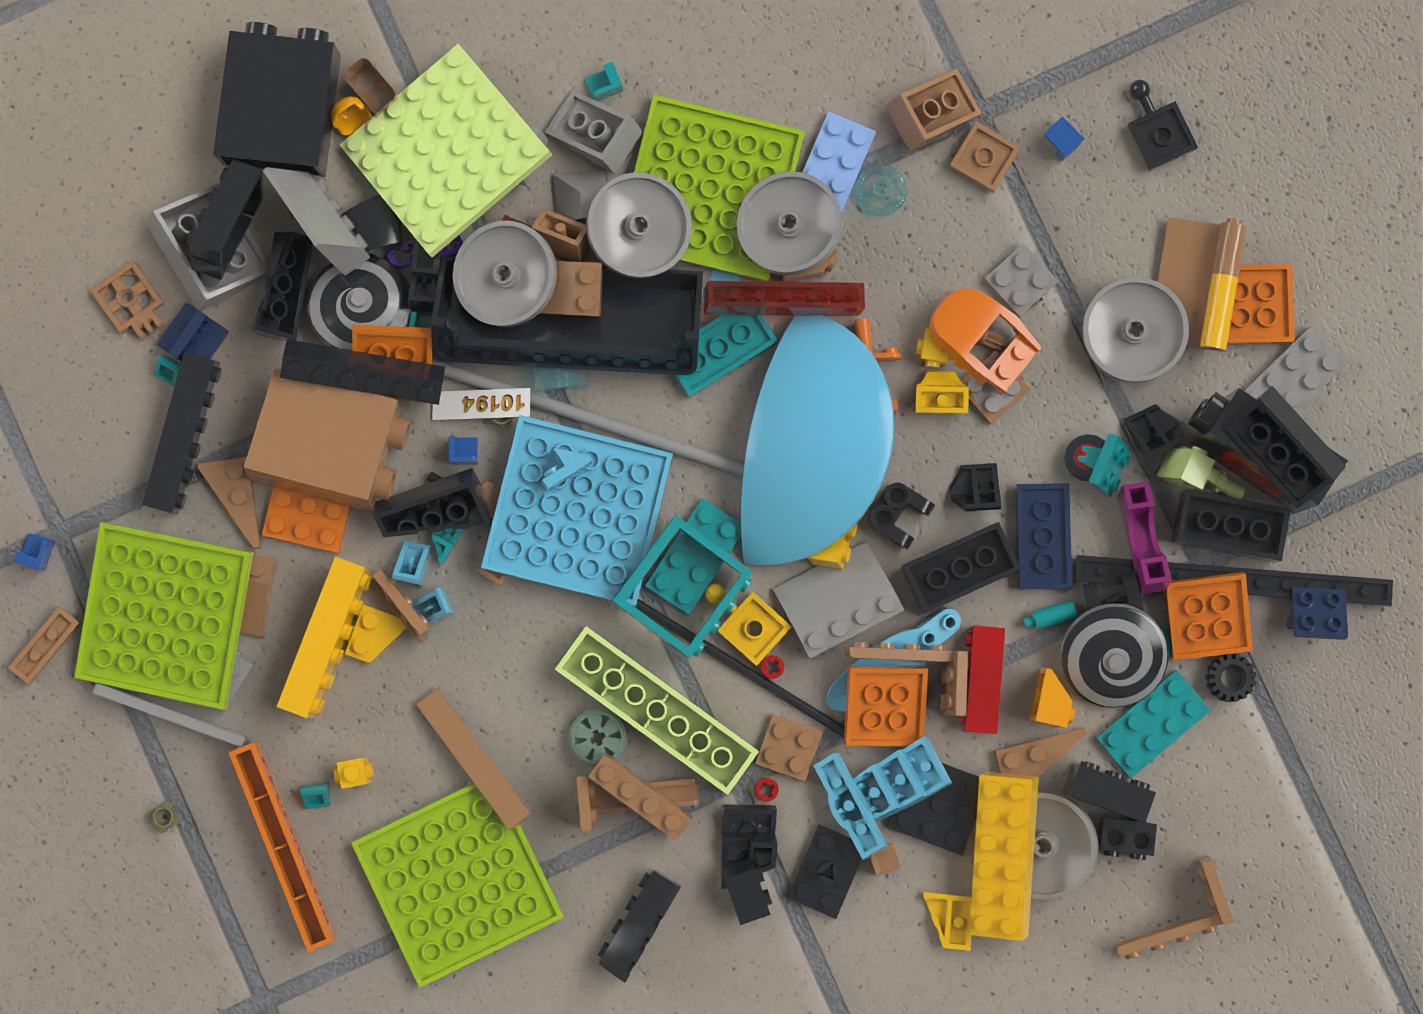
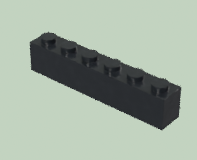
M287 339L282 358L280 378L439 405L445 366Z
M184 352L142 505L178 514L179 509L182 510L184 508L187 497L184 494L186 484L191 483L194 472L191 469L193 459H197L201 445L198 444L200 433L203 434L208 423L205 415L207 408L212 407L215 398L212 390L214 383H218L221 377L222 368L219 367L220 362Z

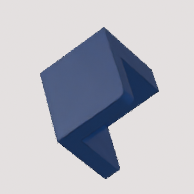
M1063 116L1044 134L1056 147L1057 152L1055 155L1062 162L1085 139Z
M449 436V462L452 465H478V438H456L455 436Z
M30 533L23 552H16L14 562L45 571L55 541Z

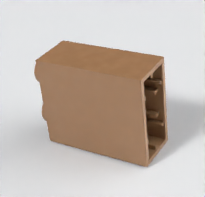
M274 368L244 464V469L250 481L373 513L376 499L389 500L393 491L396 470L386 467L391 449L403 451L410 432L411 420L401 418L402 414L398 400L372 393L280 378L281 370Z

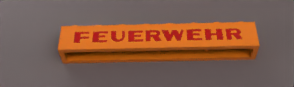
M253 742L228 752L307 952L337 940V937L259 742Z

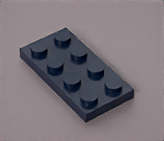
M1069 483L1016 484L1018 564L1021 568L1018 571V590L1072 589Z

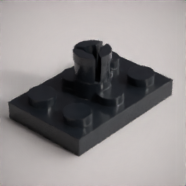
M818 824L787 898L837 919L862 860L853 840Z

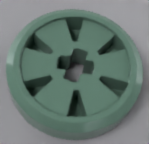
M605 709L585 711L571 725L569 731L571 751L585 765L596 767L606 753L618 760L626 748V728L622 720L611 711ZM595 730H599V734L602 732L605 734V738L602 739L603 744L600 746L597 745V742L593 744L590 739L594 736L593 732Z

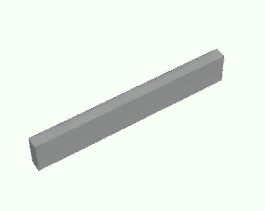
M96 684L93 690V694L240 747L248 745L250 738L246 735L108 685Z

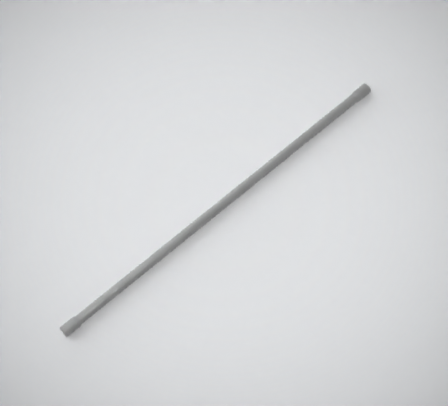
M433 359V365L445 366V377L484 390L519 388ZM530 392L531 406L743 477L744 463Z

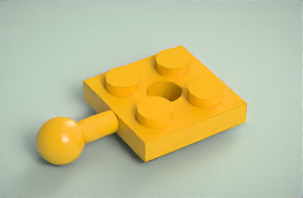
M717 583L709 585L705 591V597L711 604H719L726 594L725 588ZM752 591L739 607L735 605L729 612L731 616L717 631L755 666H758L792 626ZM751 622H758L762 625L760 635L754 637L748 634L747 627Z

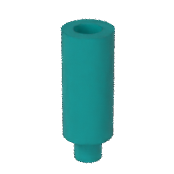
M1068 600L1032 611L1030 617L1023 618V623L1026 629L1035 626V629L1038 630L1077 618V612L1073 601Z

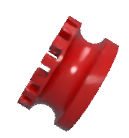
M770 655L762 661L761 671L765 677L776 679L783 674L785 665L780 657ZM778 661L777 667L780 669L779 672L768 674L766 672L768 670V667L765 665L766 662Z
M762 778L756 782L754 792L758 799L769 802L777 797L779 788L774 780ZM764 782L767 785H773L770 797L766 794L761 795L759 792L762 790L761 784Z

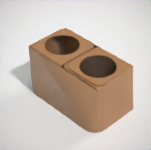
M359 59L345 71V80L347 82L350 80L349 85L361 99L366 98L364 102L375 115H380L391 103L397 100L395 90L368 59ZM368 73L373 76L374 86L372 89L362 91L357 87L356 80L360 74ZM381 92L388 94L392 101L381 110L376 109L373 105L374 96Z

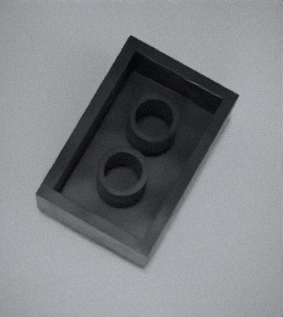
M1081 761L1080 764H1072L1062 794L1146 823L1156 792L1149 790L1150 784L1133 779L1129 783L1124 781L1125 775L1111 770H1106L1105 773L1099 772L1100 766L1087 761Z

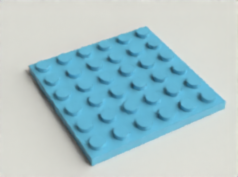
M519 415L481 569L612 601L650 549L673 453ZM553 448L591 456L593 460L591 465L547 492L541 484L545 478L544 473L554 466H557L559 469L562 468L552 452ZM642 580L626 600L634 607L637 604Z

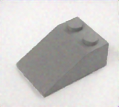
M574 90L571 91L545 131L549 137L594 165L613 174H616L643 132L632 117Z

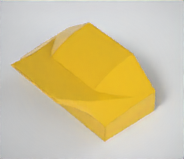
M927 371L922 382L916 385V413H968L969 387L961 382L956 372Z

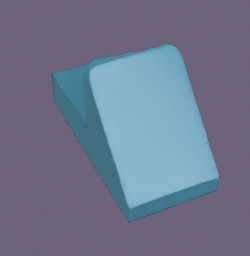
M553 448L552 452L562 468L559 469L557 466H554L544 473L545 478L541 484L547 492L591 465L593 461L591 456Z

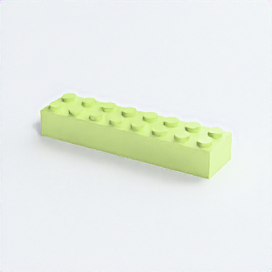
M587 626L555 668L560 674L727 795L759 752Z

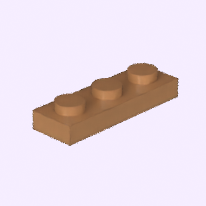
M381 569L372 575V586L420 644L428 639L429 623L422 614L417 615L412 609L413 604L408 596L399 593L396 589L397 584L389 574L386 576Z
M58 606L8 669L28 685H31L79 627L81 622L63 607Z

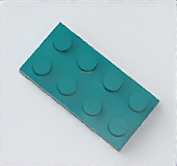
M748 298L700 328L697 370L690 375L675 376L689 398L772 347L778 343V340L751 298Z
M703 498L686 522L728 554L741 536V523ZM681 531L645 587L690 615L724 562Z
M1174 670L1160 682L1149 696L1135 703L1095 738L1131 779L1208 714L1211 709L1177 670Z

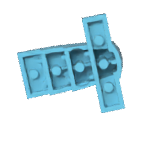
M923 736L903 750H897L880 763L871 765L854 779H852L840 754L837 752L814 765L829 795L828 801L832 815L848 831L862 859H868L888 847L876 824L877 821L900 812L952 784L926 736Z

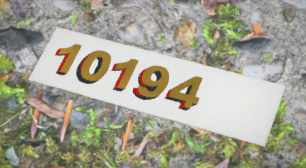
M530 388L441 391L439 405L433 404L432 420L519 417V415L530 417Z

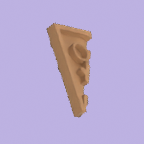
M247 457L197 464L198 469L251 546L256 549L261 548L253 481H250L244 469Z
M1085 728L994 751L1000 773L1039 777L1086 735Z

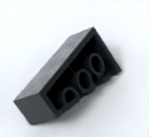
M274 232L264 295L250 328L256 335L280 341H287V339L296 341L313 246L308 236L295 232Z
M473 468L390 496L389 500L382 499L376 501L373 517L383 538L418 534V531L432 530V532H439L442 529L454 527L466 529L469 526L481 524L482 527L492 526L484 491Z
M653 870L651 874L645 873L638 885L643 889L638 897L632 895L625 907L629 911L624 921L620 918L618 919L611 931L615 934L610 944L605 941L598 953V956L601 957L599 965L624 983H626L631 970L637 964L645 946L649 943L660 921L665 916L681 888V885L656 870Z

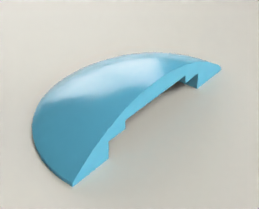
M799 310L792 319L773 355L757 400L748 439L742 482L741 535L744 564L774 566L793 563L821 552L838 541L850 531L872 504L882 485L890 462L894 440V413L890 390L883 371L867 346L855 334L834 320L814 312Z

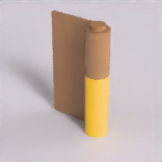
M1168 218L1158 282L1169 288L1183 304L1189 323V337L1186 347L1213 351H1226L1247 230V226L1243 225V221L1240 219L1227 218L1226 222L1213 224Z

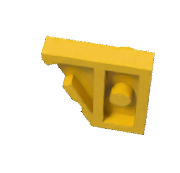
M363 605L345 654L372 663L407 628L397 616Z
M923 892L924 900H926L943 948L971 951L972 935H969L972 896Z

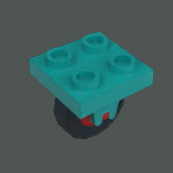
M1111 433L1108 434L1106 441L1097 435L1085 434L1078 436L1070 442L1066 448L1064 459L1066 468L1072 476L1080 481L1089 482L1100 494L1111 498L1113 491L1116 492L1120 486V474L1123 467H1127L1130 462L1131 449L1119 436Z

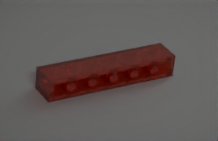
M708 281L703 289L704 315L859 316L865 309L864 283Z

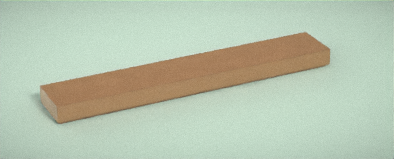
M439 689L434 690L416 704L510 831L532 815Z

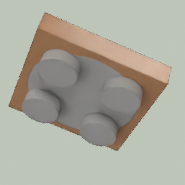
M995 350L982 364L989 369L1000 354ZM970 373L961 380L963 384L969 387V401L989 424L993 423L1030 390L1019 376L1001 396L996 394L997 388L988 382L981 384Z

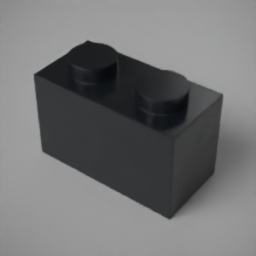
M752 858L721 868L740 925L771 915L768 905L772 904L768 889L762 890L760 882L765 880L760 866L754 867Z

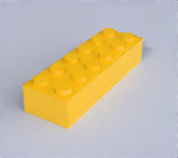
M335 556L277 704L278 708L304 718H315L316 714H321L325 705V700L322 699L326 689H331L335 679V675H332L335 665H340L345 653L344 650H341L345 640H350L354 630V626L351 623L355 615L359 616L364 604L361 597L364 590L368 591L371 587L372 576L370 574L372 570Z
M984 772L979 776L969 935L1023 941L1029 935L1039 777Z

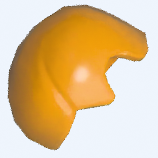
M344 97L338 100L330 110V120L334 128H337L344 136L352 135L364 123L372 119V114L366 103L357 97Z

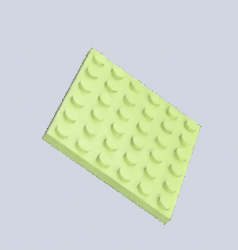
M459 44L398 94L397 100L391 103L380 115H374L371 120L364 123L340 144L342 149L431 257L435 256L552 156V153Z

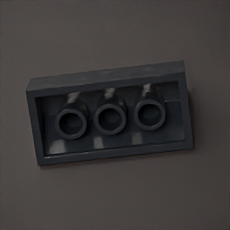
M1273 386L1258 396L1224 427L1228 434L1296 509L1332 483L1346 468L1340 459Z

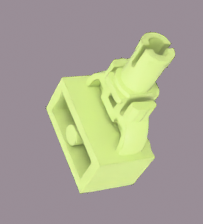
M1180 446V448H1173L1167 451L1157 477L1181 488L1203 490L1205 485L1209 487L1208 491L1211 493L1221 492L1236 499L1243 497L1245 487L1228 479L1226 471L1214 469L1213 464L1215 460L1206 456L1207 451L1194 446L1192 449Z

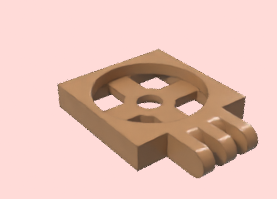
M134 261L90 290L121 334L133 328L139 338L144 340L147 337L141 330L143 327L150 334L155 332L150 322L154 321L158 328L164 326L154 311L165 303ZM135 276L141 281L129 287L124 284L120 277ZM112 284L117 294L116 298L107 304L106 294ZM148 290L150 293V303L143 310L137 300L139 295ZM126 292L132 294V299L129 302L123 301L122 298ZM122 307H128L134 317L129 320L117 318L113 313Z

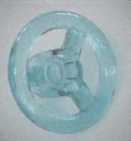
M886 165L872 166L866 169L858 178L855 188L856 198L860 206L872 215H891L904 204L907 197V185L903 176L896 169ZM882 173L881 177L874 180L871 189L863 190L866 180L871 175ZM890 175L895 178L899 185L897 200L891 195L893 185L889 180ZM884 186L886 192L879 193L877 187ZM875 196L876 198L884 199L890 207L875 208L866 201V198Z

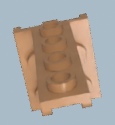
M852 642V647H844V656L846 658L943 662V668L941 667L939 673L940 683H943V693L939 695L938 701L939 709L942 710V715L966 716L968 651H946V646L930 645V650H920V645L904 644V649H894L893 643H878V648H868V642Z
M589 775L576 777L581 831L593 830L595 828L594 824L599 823L598 814L634 811L604 788L596 787L595 782L588 777ZM697 778L648 783L680 807L699 805Z
M1209 856L1198 859L1200 865L1196 866V870L1202 884H1207L1209 891L1205 892L1211 910L1216 909V911L1119 942L1116 947L1119 957L1125 956L1126 959L1135 958L1141 955V950L1151 948V951L1165 948L1167 946L1166 942L1175 939L1177 943L1192 939L1191 934L1202 931L1203 935L1217 931L1218 925L1223 924L1224 926L1234 922L1213 861Z

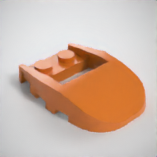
M960 289L950 293L940 303L930 318V334L937 346L951 356L954 360L953 364L960 370L964 369L981 384L988 382L997 388L996 394L1000 396L1008 390L1033 356L1041 349V346L1015 314L991 297L975 289ZM999 315L1013 327L1016 335L990 368L987 369L969 351Z

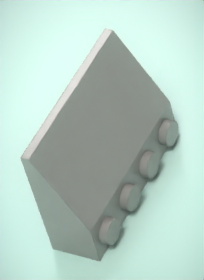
M268 167L263 170L314 246L345 276L370 258L365 250L368 246L359 233L355 235L352 232L355 226L346 215L342 217L338 212L342 209L333 196L330 198L327 196L326 192L329 189L320 178L315 180L308 172Z
M220 183L154 210L146 223L195 307L200 311L226 300L265 277L269 263L247 229L222 280L192 270L191 258L188 257L190 245L187 244L188 236L192 229L196 230L202 209H207L210 203V194L214 187L218 188Z
M867 542L851 549L850 560L848 563L845 562L844 570L817 566L773 589L808 659L904 611L891 583Z

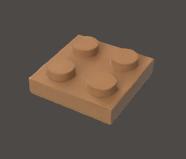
M976 121L949 167L994 193L1021 147Z
M773 714L755 764L806 781L823 731Z

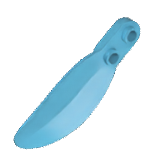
M944 607L937 610L915 629L896 633L880 643H893L894 649H904V644L920 645V650H930V645H940L958 631L961 625V617L957 611ZM951 617V625L946 626V619ZM930 633L931 640L925 642V636ZM857 659L851 666H924L926 661ZM848 669L833 683L826 695L827 705L833 710L846 711Z

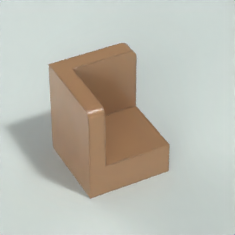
M894 842L887 843L888 847L869 857L876 877L882 875V873L901 868Z

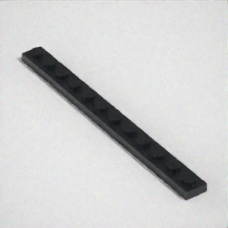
M1076 555L1074 582L1090 583L1095 581L1096 584L1123 586L1121 575L1135 572L1132 559ZM1168 562L1172 580L1244 572L1246 574L1248 596L1292 599L1291 591L1293 587L1345 590L1346 603L1392 606L1393 580Z

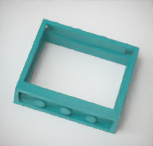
M675 515L611 602L686 658H691L692 655L697 657L706 645L702 641L707 634L713 635L719 628L721 622L718 619L723 612L728 614L735 606L737 601L734 600V597L739 590L743 593L752 582V579L749 577L753 572ZM679 529L740 574L688 646L626 601Z

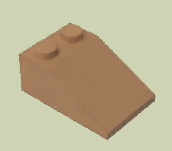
M954 69L900 94L885 106L910 152L982 114L958 69Z
M556 261L557 279L554 292L548 304L540 313L601 316L603 263Z
M253 554L240 629L242 634L264 637L278 559Z

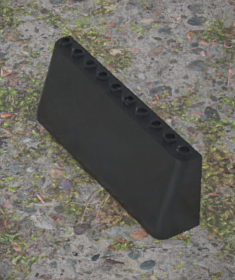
M441 257L431 320L433 355L440 361L668 375H690L697 370L703 271L668 269L660 275L638 279L622 276L603 266L601 316L539 313L523 324L512 327H498L486 324L466 311L456 295L453 284V268L456 257Z

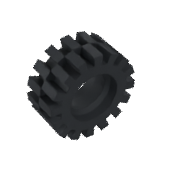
M1238 654L1221 655L1208 666V673L1205 675V679L1208 681L1206 685L1207 688H1210V693L1219 700L1235 702L1245 699L1248 694L1253 692V686H1256L1257 681L1254 680L1257 675L1252 669L1254 668L1253 664H1250L1247 658L1241 657ZM1226 668H1235L1240 673L1241 680L1235 688H1228L1221 681L1222 672Z

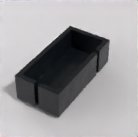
M234 159L228 168L225 167L223 169L218 188H213L207 209H202L196 230L192 229L188 236L187 244L190 245L188 257L191 258L192 270L222 280L252 221L251 217L241 213L254 216L263 200L262 169Z

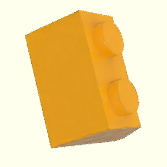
M1045 668L1039 671L1029 721L1067 728L1068 723L1072 724L1075 708L1072 707L1073 701L1052 669Z

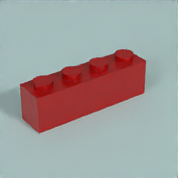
M973 625L971 626V631H966L965 646L969 647L966 716H959V726H963L964 732L997 734L1005 628Z

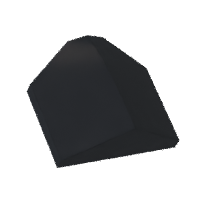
M1156 404L1124 419V423L1137 450L1149 460L1181 445L1183 428L1175 417L1161 410Z
M997 463L961 465L950 487L951 502L965 512L1000 510L1001 498Z

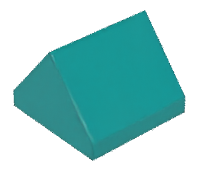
M160 355L157 358L154 376L175 387L181 363L166 355Z
M329 782L302 785L300 788L304 809L331 806Z

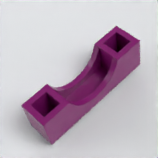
M1149 481L1125 484L1118 494V499L1140 594L1166 591L1172 579L1167 557L1161 552L1156 538L1154 501Z

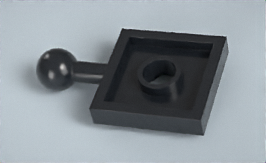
M1140 79L1131 84L1130 95L1135 100H1140L1146 115L1129 122L1127 126L1149 171H1152L1197 150L1198 146L1176 101L1155 110L1149 97L1150 85L1145 80ZM1158 130L1167 131L1170 137L1169 141L1166 143L1159 142L1156 138V132Z

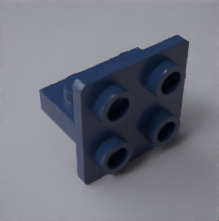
M185 303L157 345L181 362L184 352L211 359L229 334V331L200 310H197L189 303Z
M1293 587L1291 591L1292 610L1287 618V629H1294L1295 637L1346 640L1348 638L1345 590Z

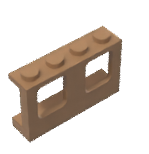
M608 753L604 754L588 776L674 841H677L692 820L691 814Z

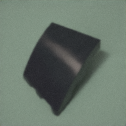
M380 194L357 204L341 214L342 217L346 215L355 226L352 232L355 235L359 233L368 245L365 250L368 254L371 253L383 259L388 253L402 244V231L400 229L402 221Z
M723 804L721 868L752 858L754 867L760 866L762 872L776 868L778 845L775 835L776 805ZM721 869V889H726L727 885Z

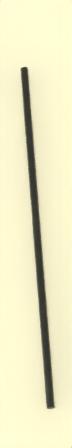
M432 471L427 481L433 482L442 477ZM640 599L637 600L635 608L689 643L696 635L695 633ZM705 639L702 641L706 644L702 651L844 738V725Z

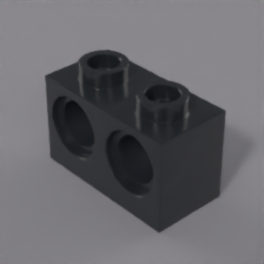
M1100 817L1098 849L1104 850L1103 855L1119 857L1120 852L1130 853L1131 859L1146 860V855L1154 856L1157 824ZM1112 830H1116L1120 836L1119 841L1114 845L1109 844L1107 841V835ZM1139 833L1144 834L1146 838V843L1141 848H1137L1134 845V837Z

